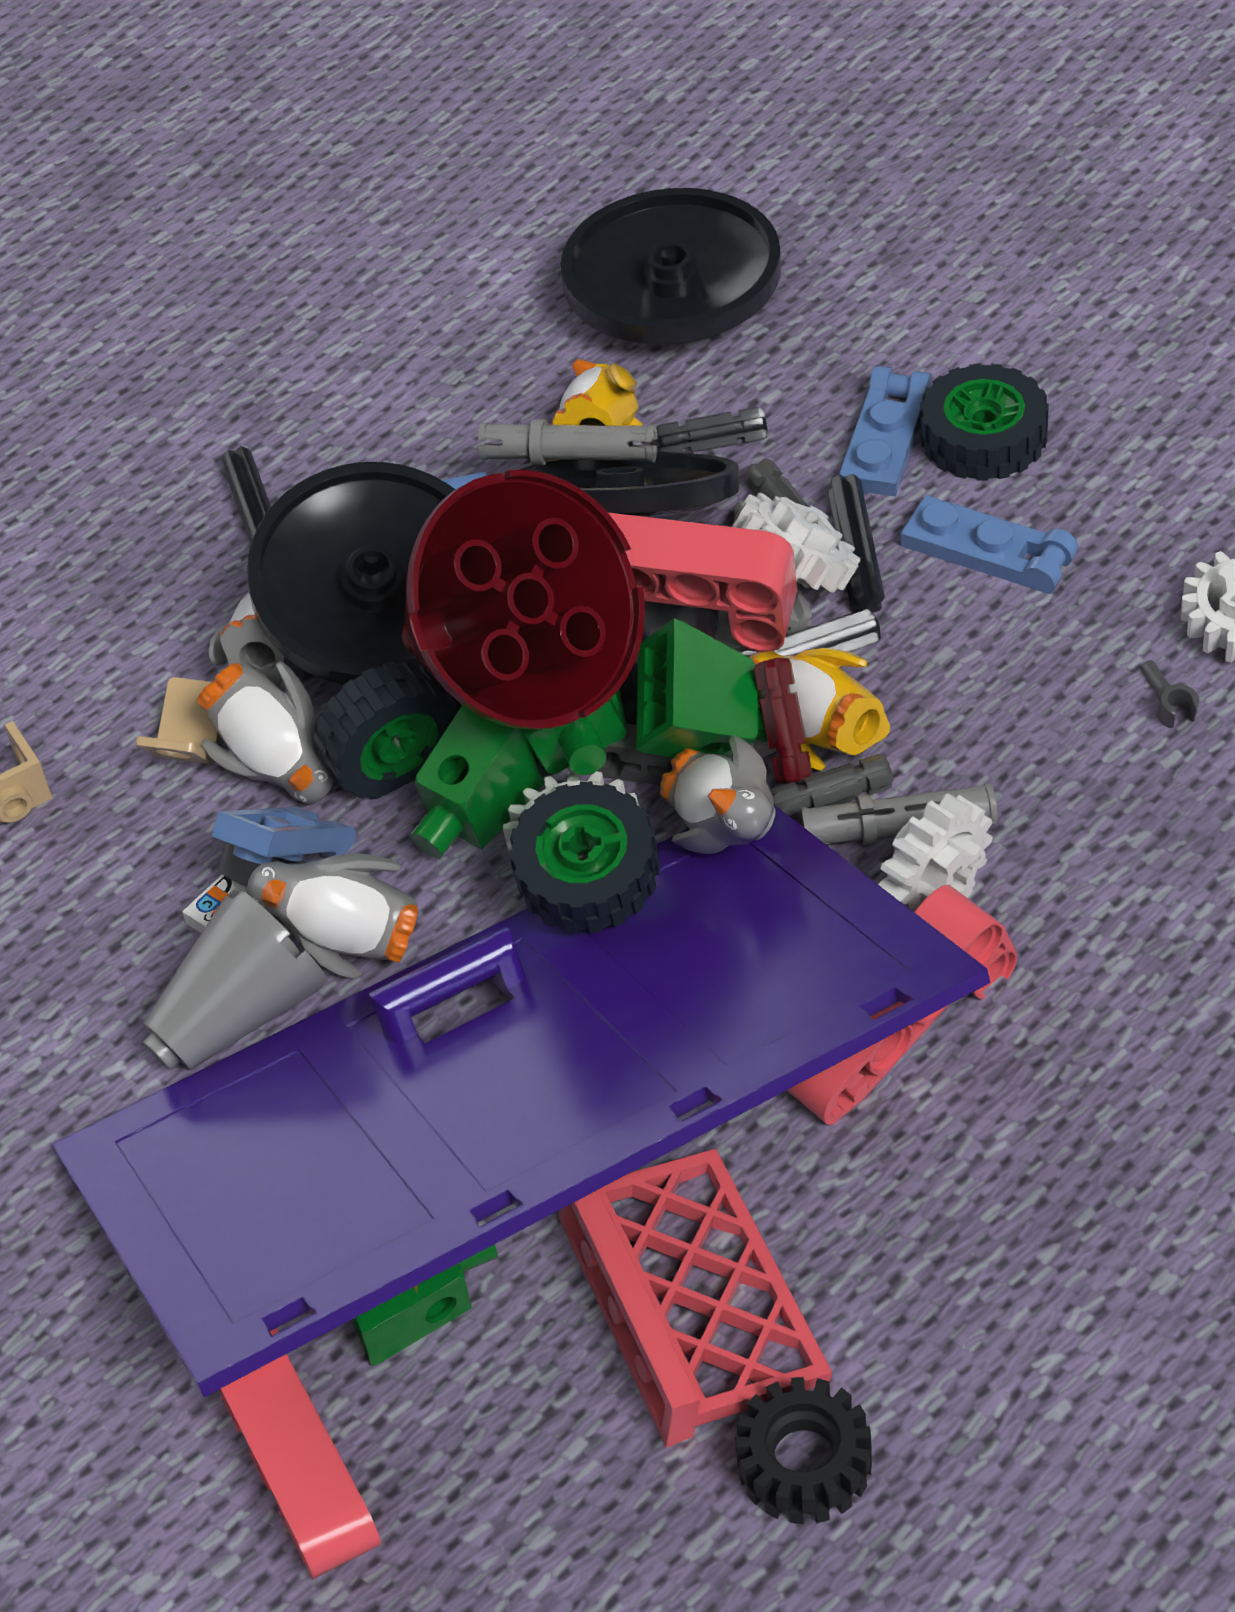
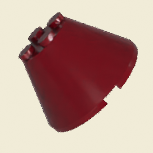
M508 470L503 473L474 479L446 496L426 519L417 536L408 566L405 625L402 630L403 643L406 649L417 657L425 669L449 694L473 713L488 721L516 729L541 730L563 726L584 718L597 711L620 689L628 677L640 649L645 621V598L643 586L636 587L633 570L625 552L630 550L631 547L609 513L594 498L566 480L531 470Z

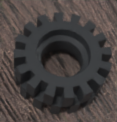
M804 1377L791 1378L792 1391L783 1393L777 1381L766 1386V1403L755 1394L747 1403L748 1416L743 1414L739 1416L736 1425L738 1437H735V1447L741 1484L747 1485V1494L755 1505L761 1501L765 1502L766 1514L776 1519L779 1518L783 1510L790 1513V1523L804 1524V1514L815 1513L817 1523L830 1520L829 1509L836 1506L840 1513L843 1514L852 1507V1495L856 1494L861 1497L867 1488V1475H871L872 1446L870 1426H866V1414L860 1404L852 1408L851 1394L842 1387L834 1397H831L830 1381L817 1378L814 1391H808L804 1387ZM800 1430H809L824 1436L831 1444L833 1454L829 1462L823 1467L812 1471L799 1472L783 1467L775 1457V1450L779 1442L788 1434Z

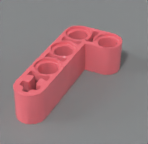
M609 513L631 547L630 550L625 552L633 570L636 587L643 586L645 601L728 611L730 632L733 639L740 645L758 652L775 651L784 645L797 594L794 551L791 544L785 538L762 530Z
M943 885L936 889L914 911L987 968L991 983L972 992L976 997L984 999L986 995L982 992L1001 976L1006 979L1011 976L1018 957L1004 925L951 885ZM899 1001L870 1017L874 1020L903 1005V1003ZM948 1005L786 1091L828 1125L835 1124L874 1089Z
M278 1328L270 1331L271 1335L279 1332ZM287 1354L219 1389L222 1395L221 1399L238 1432H242L250 1450L249 1454L267 1490L271 1489L280 1510L278 1512L312 1579L382 1544L373 1519Z

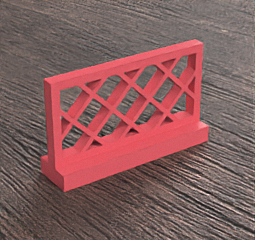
M717 1149L631 1172L559 1210L558 1219L666 1448L694 1437L696 1426L747 1411V1403L755 1394L766 1403V1386L777 1381L783 1393L792 1391L791 1378L804 1377L805 1390L814 1388L817 1378L831 1381L832 1371ZM708 1173L717 1191L710 1207L674 1194L679 1183ZM634 1197L655 1207L645 1226L616 1215L611 1202ZM723 1204L728 1214L720 1211ZM666 1210L701 1224L691 1244L656 1231ZM711 1228L741 1237L745 1249L738 1263L702 1249ZM629 1240L636 1242L633 1248ZM646 1247L682 1261L672 1282L643 1270L639 1261ZM751 1259L757 1270L748 1267ZM693 1265L730 1279L720 1300L683 1287ZM740 1283L769 1292L774 1306L767 1319L730 1305ZM656 1296L663 1298L661 1305ZM674 1303L711 1317L701 1339L671 1328L667 1317ZM780 1315L786 1327L777 1324ZM721 1322L759 1337L749 1359L711 1344ZM770 1340L798 1349L807 1367L782 1373L760 1364L759 1361ZM684 1354L692 1357L689 1363ZM702 1361L739 1375L740 1378L735 1389L705 1398L695 1377Z

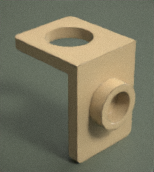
M171 677L167 683L158 737L137 736L135 746L158 758L213 764L214 760L210 758L203 748L202 741L205 738L219 744L220 734L210 721L206 711L200 707L196 700L205 686L212 682Z
M13 720L4 724L15 758L20 765L0 774V824L3 822L19 821L32 808L53 799L40 761Z

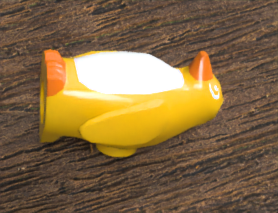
M581 359L574 361L572 367L577 377L570 383L564 393L560 409L552 418V425H643L641 421L634 417L639 407L635 395L638 383L628 370L616 363L608 365L596 364Z
M836 648L805 650L794 656L780 655L773 651H761L749 657L755 664L774 658H788L790 660L795 683L789 685L790 692H797L806 743L801 744L802 752H809L811 768L823 771L826 765L814 752L810 744L832 751L857 755L884 739L890 732V723L880 700L841 668V666L867 667L866 659L849 651ZM764 689L758 690V700L760 701L761 698L766 697Z

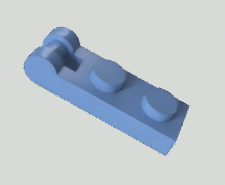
M874 366L869 391L839 473L845 477L851 474L859 477L863 492L896 497L920 427V402H923V393L926 388L932 386V373L913 371L912 376L894 374L892 367ZM888 397L906 398L907 400L906 403L888 400Z
M928 495L924 497L901 532L902 547L1047 594H1051L1061 580V566H1068L1079 549L1075 537L1065 530L1051 529L1045 533ZM1027 554L1035 556L1030 561L1024 559Z
M300 807L218 811L212 837L235 845L233 850L235 856L262 864L271 862L273 857L290 861H302L304 854L321 853L322 856L327 858L347 854L355 843L356 831L353 827L337 821L320 822L316 813Z

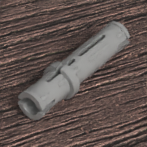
M532 419L531 425L489 424L488 422H481L478 432V440H502L503 442L478 445L481 460L530 459L532 465H546L547 459L622 460L655 463L657 456V445L633 444V441L652 442L657 440L655 424H649L648 426L548 425L546 419Z
M987 783L984 786L924 792L872 800L870 794L857 795L855 802L813 808L800 807L799 820L801 826L826 845L861 840L863 846L877 844V838L896 836L912 816L918 820L922 819L927 803L932 800L939 805L944 795L948 793L955 798L961 795L985 810L984 815L992 819L991 825H995L997 822V804L993 786L991 783Z

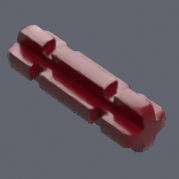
M788 658L765 660L755 665L754 672L758 690H765L766 697L761 698L760 703L769 749L776 748L777 756L771 758L775 779L778 783L799 782L803 778L811 776L812 768L809 752H802L801 744L806 743L798 695L797 692L791 693L789 685L795 683L792 664Z

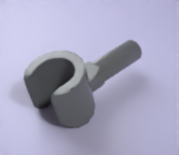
M1154 661L1144 662L1141 666V671L1155 690L1156 696L1160 701L1158 710L1159 721L1164 726L1173 728L1175 712L1171 706H1181L1188 711L1189 717L1194 722L1199 704L1198 694L1194 689L1183 684L1170 685Z

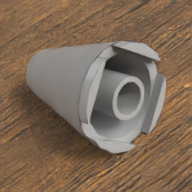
M235 888L230 894L225 896L144 1020L143 1024L151 1034L143 1043L169 1070H172L179 1062L188 1070H191L318 992L328 979L306 950L300 954L298 948L288 938L290 935L289 931L246 892L243 890L239 892Z

